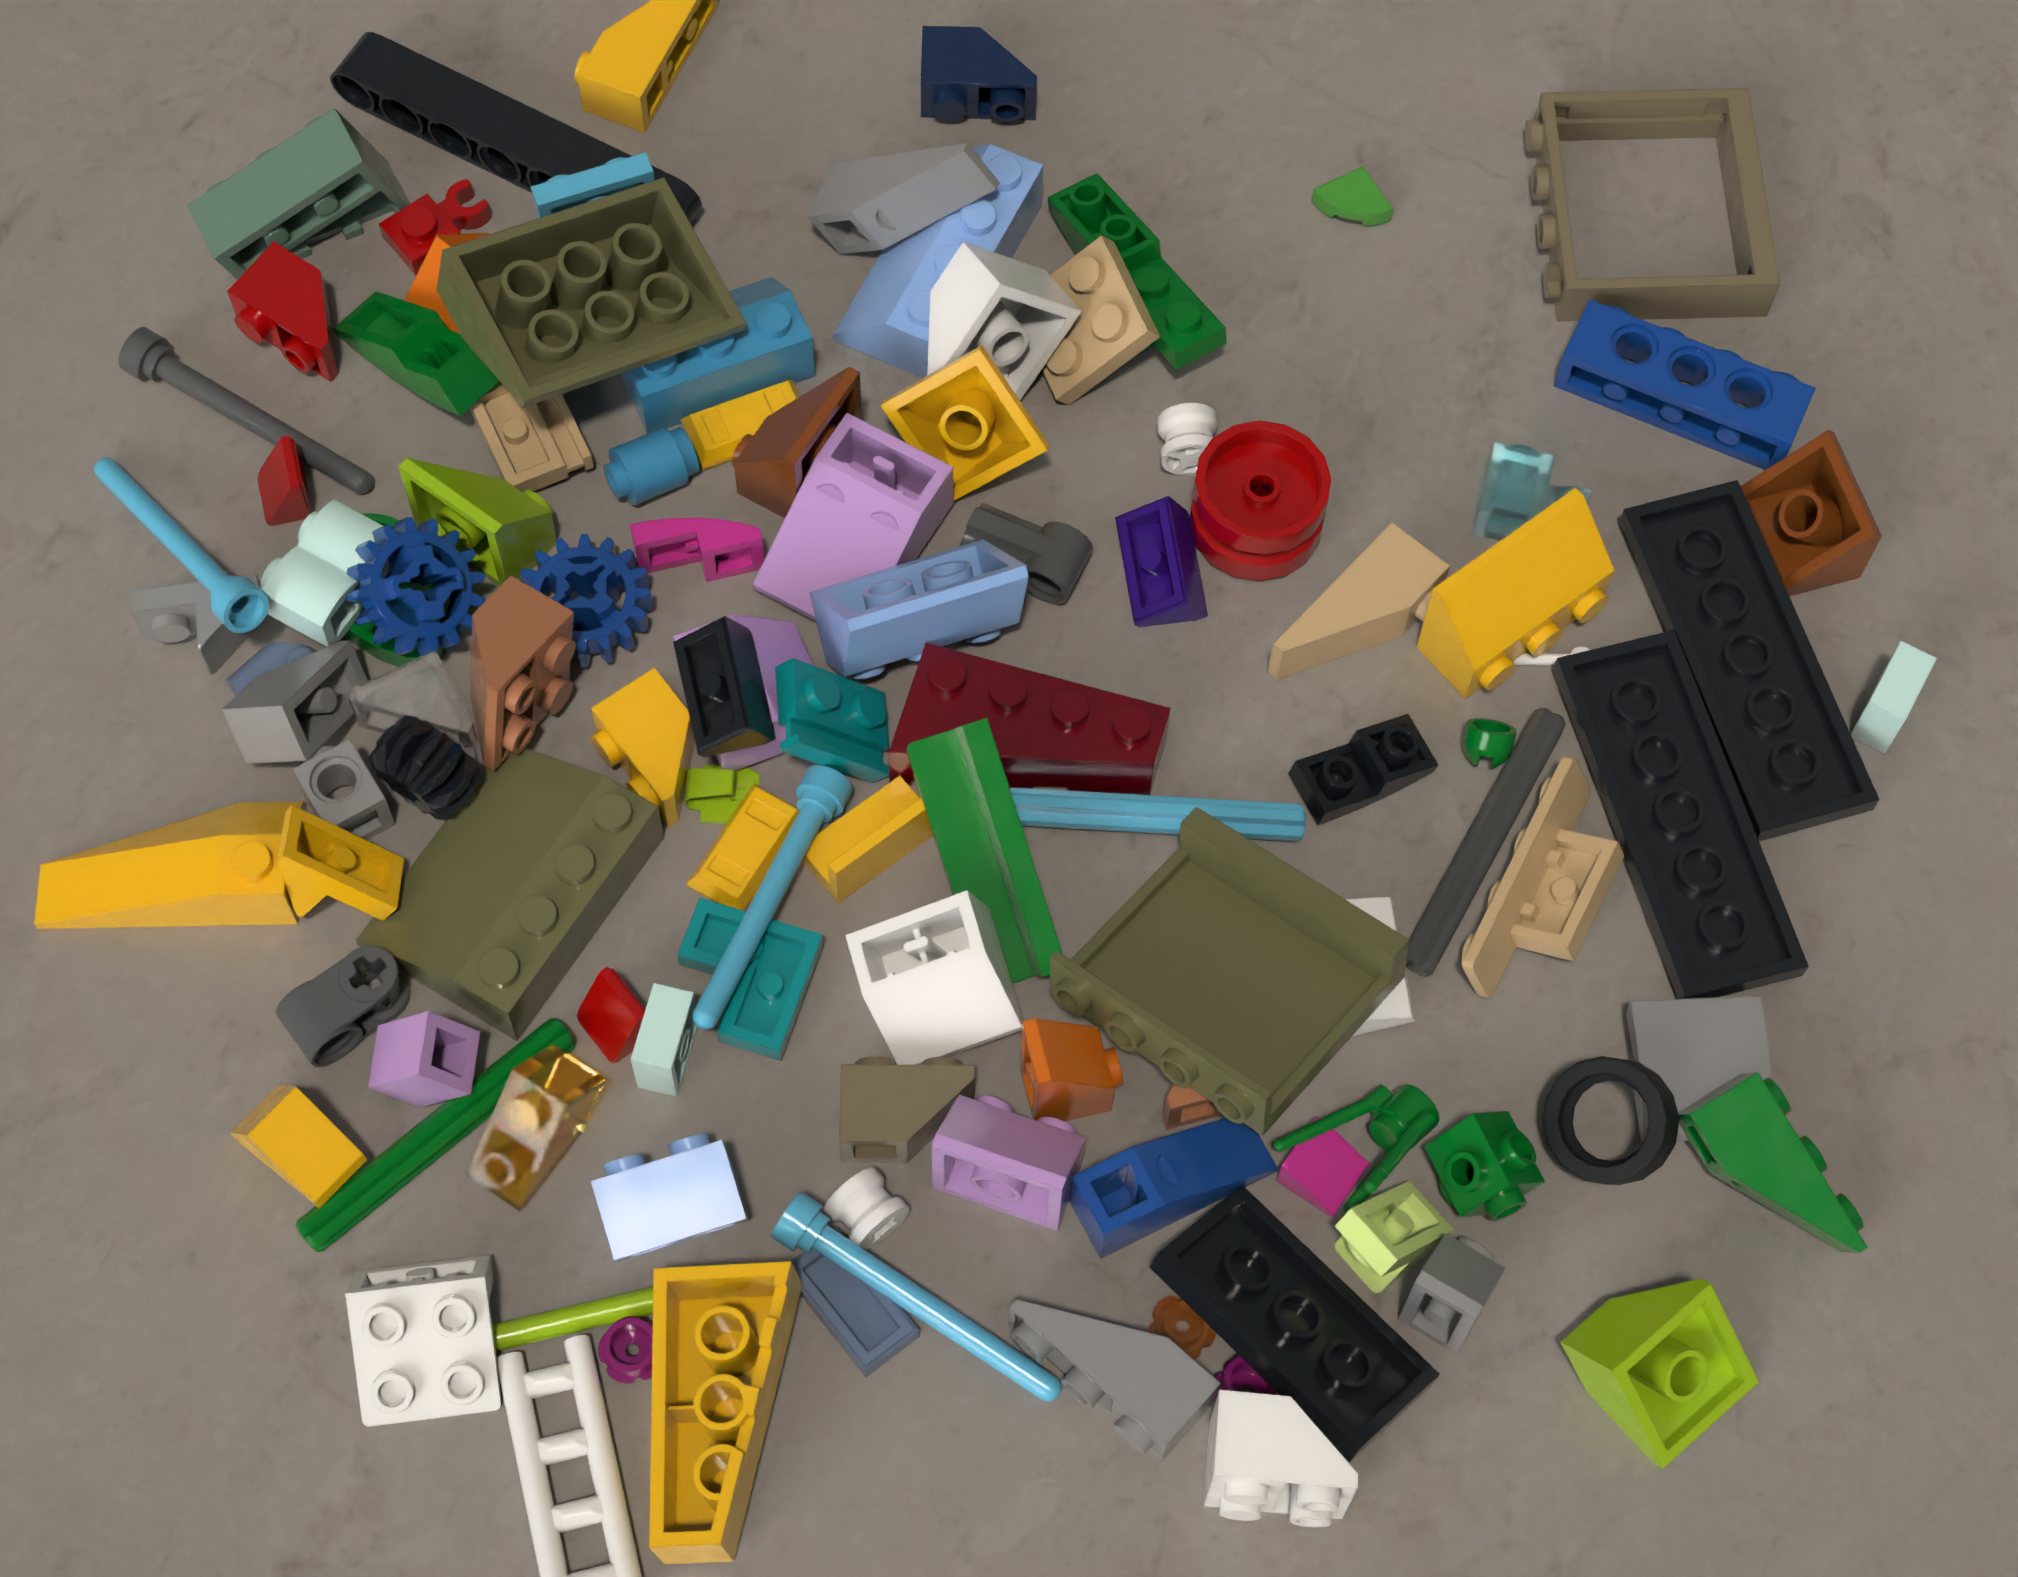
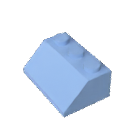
M982 539L811 591L809 593L825 661L844 677L865 679L882 673L885 670V664L907 658L910 661H920L925 643L943 647L962 640L968 643H979L994 639L1001 634L1000 628L1020 622L1029 576L1026 564Z

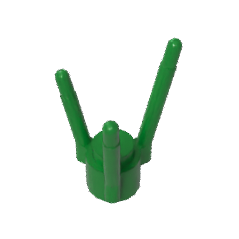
M1380 1084L1364 1099L1277 1139L1274 1142V1148L1276 1151L1283 1152L1372 1112L1374 1120L1369 1124L1370 1133L1377 1144L1386 1150V1153L1344 1204V1211L1347 1213L1351 1208L1363 1203L1371 1193L1375 1192L1407 1152L1438 1125L1440 1119L1435 1104L1419 1088L1404 1084L1392 1094L1386 1086Z

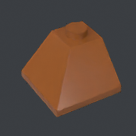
M851 367L844 369L766 417L754 435L746 434L737 445L732 457L737 494L786 518L815 457L845 414L849 413L862 420L860 372Z

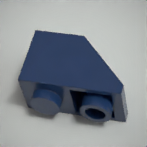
M923 26L921 117L939 118L947 121L961 118L996 119L1001 122L1036 120L1037 75L981 27Z

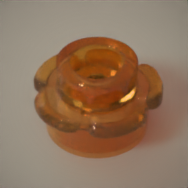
M1174 1296L1166 1297L1159 1301L1153 1309L1154 1323L1150 1325L1149 1333L1168 1337L1192 1359L1199 1357L1204 1347L1208 1348L1213 1344L1216 1332L1182 1299H1176ZM1179 1321H1185L1189 1325V1330L1180 1332L1177 1330L1176 1324Z

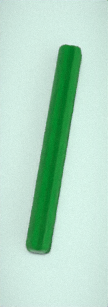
M550 1018L474 1078L470 1095L444 1102L349 1178L320 1209L314 1206L296 1222V1228L301 1237L316 1252L325 1250L572 1051L575 1042L570 1031L556 1018Z

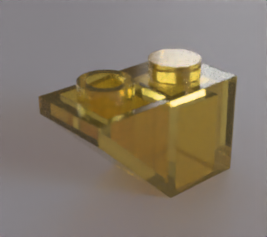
M554 1044L511 1070L466 1176L518 1211L525 1208L583 1133L607 1079Z

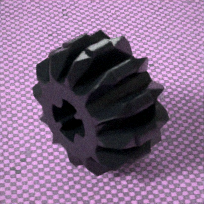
M404 715L394 725L387 728L376 741L377 746L368 757L372 768L376 771L377 777L385 781L391 790L402 796L407 803L416 806L422 813H429L435 819L446 820L448 817L451 818L461 807L464 808L476 793L475 788L483 778L475 759L465 753L461 745L455 743L445 732L439 731L428 721H421L416 716Z

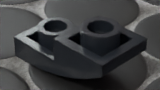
M1405 714L1356 730L1348 744L1296 760L1288 774L1317 825L1357 811L1400 791L1434 772L1438 767V763L1410 715Z

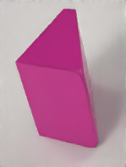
M1316 1116L1315 1119H1314L1312 1122H1314V1121H1316V1120H1318V1119H1320V1118H1319L1318 1116ZM1332 1129L1311 1140L1296 1145L1281 1166L1277 1182L1333 1218L1370 1163L1335 1129Z

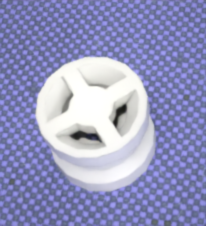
M1182 403L1165 409L1158 416V434L1165 440V444L1160 452L1161 465L1166 471L1183 476L1196 475L1199 456L1213 438V434L1217 431L1218 427L1217 413L1212 407L1200 403Z
M869 1167L851 1177L833 1193L824 1206V1212L831 1221L843 1223L850 1232L849 1240L866 1251L878 1245L893 1233L910 1212L908 1205L901 1197H891L884 1189V1177L876 1167Z

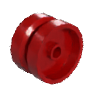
M1258 420L1233 425L1212 438L1198 459L1189 519L1195 546L1208 562L1232 577L1255 581L1284 577L1306 564L1319 545L1332 478L1324 454L1308 436L1286 424Z

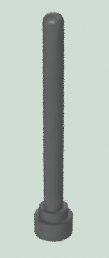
M140 327L125 341L119 354V366L121 369L142 381L149 379L159 381L164 379L274 445L277 444L280 437L290 435L291 439L295 440L301 460L356 493L363 494L371 489L373 478L368 471L175 359V353L169 348L167 339L146 327Z

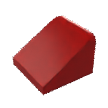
M290 435L280 437L260 468L257 479L265 521L269 526L303 520L313 512L305 470L295 440L291 439Z
M607 966L598 973L579 1007L577 1019L608 1061L617 1063L633 1052L646 1009L616 971Z

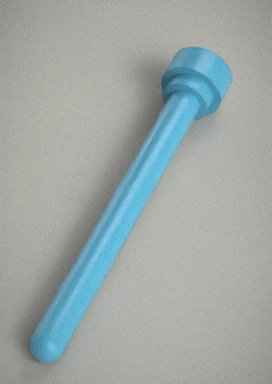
M106 457L96 462L94 466L96 477L211 593V610L228 630L234 633H245L262 623L269 610V599L250 578L229 576L115 460Z
M812 765L808 767L796 789V796L798 798L796 805L799 812L693 1010L692 1020L698 1028L708 1030L717 1024L821 824L829 822L832 817H837L843 812L853 792V787L850 781L837 770L824 765Z
M802 1191L798 1192L770 1235L771 1238L792 1252L799 1247L806 1253H809L813 1248L1039 1399L1051 1402L1060 1396L1062 1385L1055 1375L828 1226L831 1219L820 1212L823 1205Z

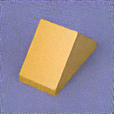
M277 1085L230 1132L236 1141L319 1209L367 1161L365 1155L296 1086Z

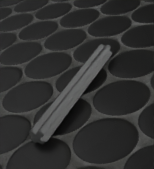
M1538 708L1534 711L1410 939L1406 963L1407 969L1425 977L1432 975L1563 733L1565 720L1561 715L1553 713L1547 708Z

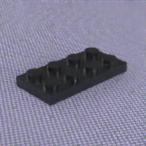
M1243 1185L1238 1187L1162 1249L1149 1267L1279 1395L1291 1396L1349 1463L1423 1395L1440 1375Z

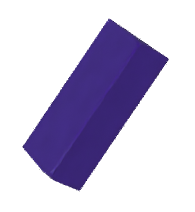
M1170 496L1115 517L1134 625L1137 627L1189 622L1208 617L1195 543L1189 525L1190 517L1187 510Z

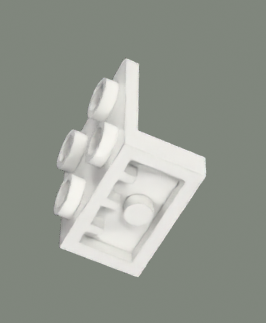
M491 1255L354 1271L345 1296L361 1417L365 1426L370 1427L497 1411L500 1408L502 1397L489 1303L494 1283Z

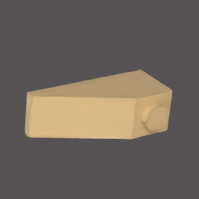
M1391 522L1273 644L1267 673L1276 680L1403 636L1419 619L1424 622L1432 590L1447 579L1450 565Z

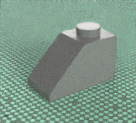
M348 640L337 642L257 676L222 708V712L246 764L306 761L374 694L352 642Z
M1445 1233L1415 1280L1398 1320L1451 1352L1458 1354L1506 1268L1494 1262L1495 1256L1482 1244L1464 1237L1456 1240Z

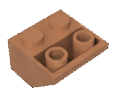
M510 576L472 614L470 699L483 765L493 771L497 769L511 752L516 755L525 749L534 734L535 727L548 713L556 714L563 708L573 688V683L569 680L570 662L576 648V643L572 640L574 611L513 576Z

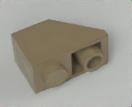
M864 1057L858 1059L855 1064H841L839 1125L841 1162L908 1163L935 1137L936 1132L959 1094L974 1099L975 1065H962L959 1060L949 1057L929 1058L924 1060L922 1065H895L893 1060L885 1057Z

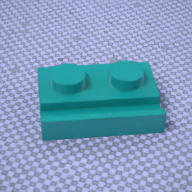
M791 658L775 667L779 725L786 727V739L780 742V751L833 768L839 772L871 783L889 776V765L883 764L882 752L889 749L885 692L795 658Z

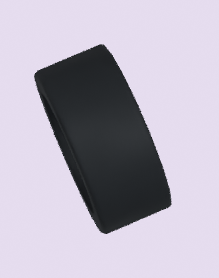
M1600 1056L1579 1061L1558 1076L1546 1097L1542 1124L1547 1145L1563 1168L1584 1181L1606 1185H1622L1644 1180L1664 1165L1676 1145L1680 1119L1674 1095L1659 1074L1636 1061ZM1606 1081L1621 1082L1636 1090L1645 1102L1649 1115L1648 1133L1640 1148L1627 1158L1614 1161L1598 1159L1587 1152L1576 1138L1573 1126L1575 1106L1582 1094L1593 1085Z

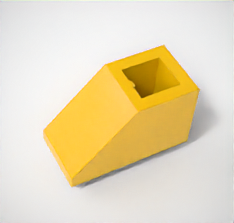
M654 667L591 708L596 733L591 735L590 738L603 761L610 768L619 764L631 779L626 782L627 788L658 806L660 818L669 828L679 821L685 792L687 769L690 768L695 739L688 709Z

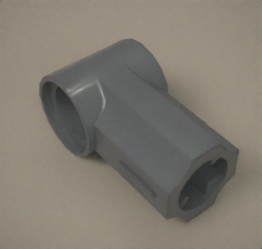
M982 503L980 507H976L973 511L960 546L984 539L1026 564L1029 576L1026 591L1037 599L1051 604L1066 602L1093 550L1092 543L1087 536L1068 524L1048 522L1044 527H1041L985 503Z

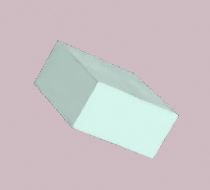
M1900 641L1851 732L1852 738L1885 754L1907 719L1937 658Z
M653 983L630 1059L637 1088L675 1097L678 1096L698 1028L692 1020V1013L696 1007L694 992Z

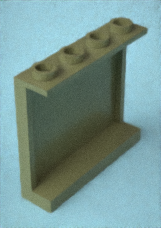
M1196 807L1181 822L1180 847L1071 959L1057 950L1050 956V994L1054 996L1061 1008L1076 1017L1084 1016L1105 1030L1110 1039L1123 1050L1128 1052L1136 1051L1159 1066L1162 1073L1172 1083L1183 1088H1192L1213 1102L1216 1109L1226 1119L1236 1124L1244 1123L1263 1136L1404 979L1410 939Z

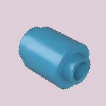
M662 427L613 447L609 450L610 462L603 465L605 478L614 496L617 499L625 496L632 505H637L688 483V476L699 472L697 454L690 438L681 427L671 431Z

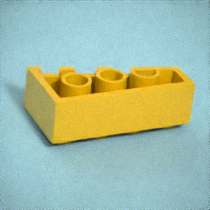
M792 1261L654 1268L649 1548L664 1565L734 1562L802 1289V1282Z

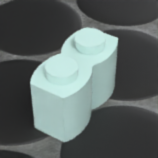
M335 499L330 501L319 512L314 511L309 514L300 527L298 545L291 549L283 558L278 557L274 559L263 573L260 587L269 599L267 614L326 647L337 643L350 629L364 607L362 602L347 601L346 595L360 588V581L352 579L346 574L347 568L358 563H365L355 549L366 541L375 542L372 532L383 525ZM388 559L384 564L381 579L385 577L390 569Z

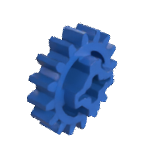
M406 517L395 522L394 529L387 524L374 530L372 534L375 542L366 541L355 549L365 563H358L347 568L346 573L352 579L360 581V588L346 595L347 601L362 602L365 611L360 613L355 620L358 626L373 622L377 629L372 641L378 645L389 641L391 638H395V654L398 655L412 652L416 646L420 657L438 652V645L446 649L458 644L460 639L457 631L465 632L472 629V616L467 611L476 609L485 602L483 597L472 593V585L485 580L484 573L469 571L467 563L476 556L475 550L469 549L459 552L455 545L458 542L460 533L452 530L442 536H438V522L432 518L420 523L418 528L412 517ZM388 559L390 569L385 577L381 579L384 564ZM410 582L413 584L420 583V586L432 585L433 588L423 592L420 590L413 591L412 588L400 589L399 586ZM451 595L450 603L445 613L443 605Z
M581 534L578 547L569 548L562 538L557 539V554L552 557L538 550L534 554L538 570L522 569L520 573L521 581L544 595H547L548 591L551 590L554 592V596L551 599L574 611L572 640L576 643L574 654H577L580 666L587 667L590 656L593 653H600L606 663L612 662L613 653L611 647L616 644L631 651L635 647L631 629L646 632L649 625L645 611L653 609L651 589H647L650 586L647 570L645 567L636 568L634 552L628 549L616 556L614 541L609 537L601 543L599 548L591 547L588 534ZM623 588L626 594L624 604L619 612L615 608V603L620 600L619 591Z

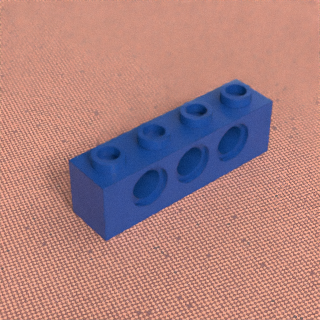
M1590 299L1565 350L1554 383L1556 388L1763 470L1770 468L1787 457L1816 389L1813 386L1800 382L1791 374L1769 370L1742 359L1732 351L1718 350L1690 339L1676 329L1662 328L1631 316L1622 308L1611 305L1606 306ZM1623 358L1632 359L1637 363L1628 362ZM1679 380L1688 381V382H1690L1692 385L1684 384V383L1680 382ZM1735 402L1744 403V404H1746L1748 407L1740 406V405H1738V404L1735 403Z

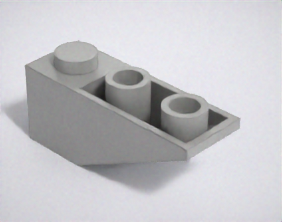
M968 143L832 162L807 218L839 254L883 250L997 189L1000 182Z
M1018 1299L1009 1307L1008 1325L1014 1330L1010 1337L1016 1346L1037 1363H1041L1044 1358L1052 1363L1065 1375L1061 1382L1066 1390L1089 1409H1092L1097 1403L1117 1421L1113 1426L1117 1435L1130 1448L1141 1455L1150 1450L1163 1461L1216 1401L1215 1396L1219 1392L1221 1383L1168 1337Z

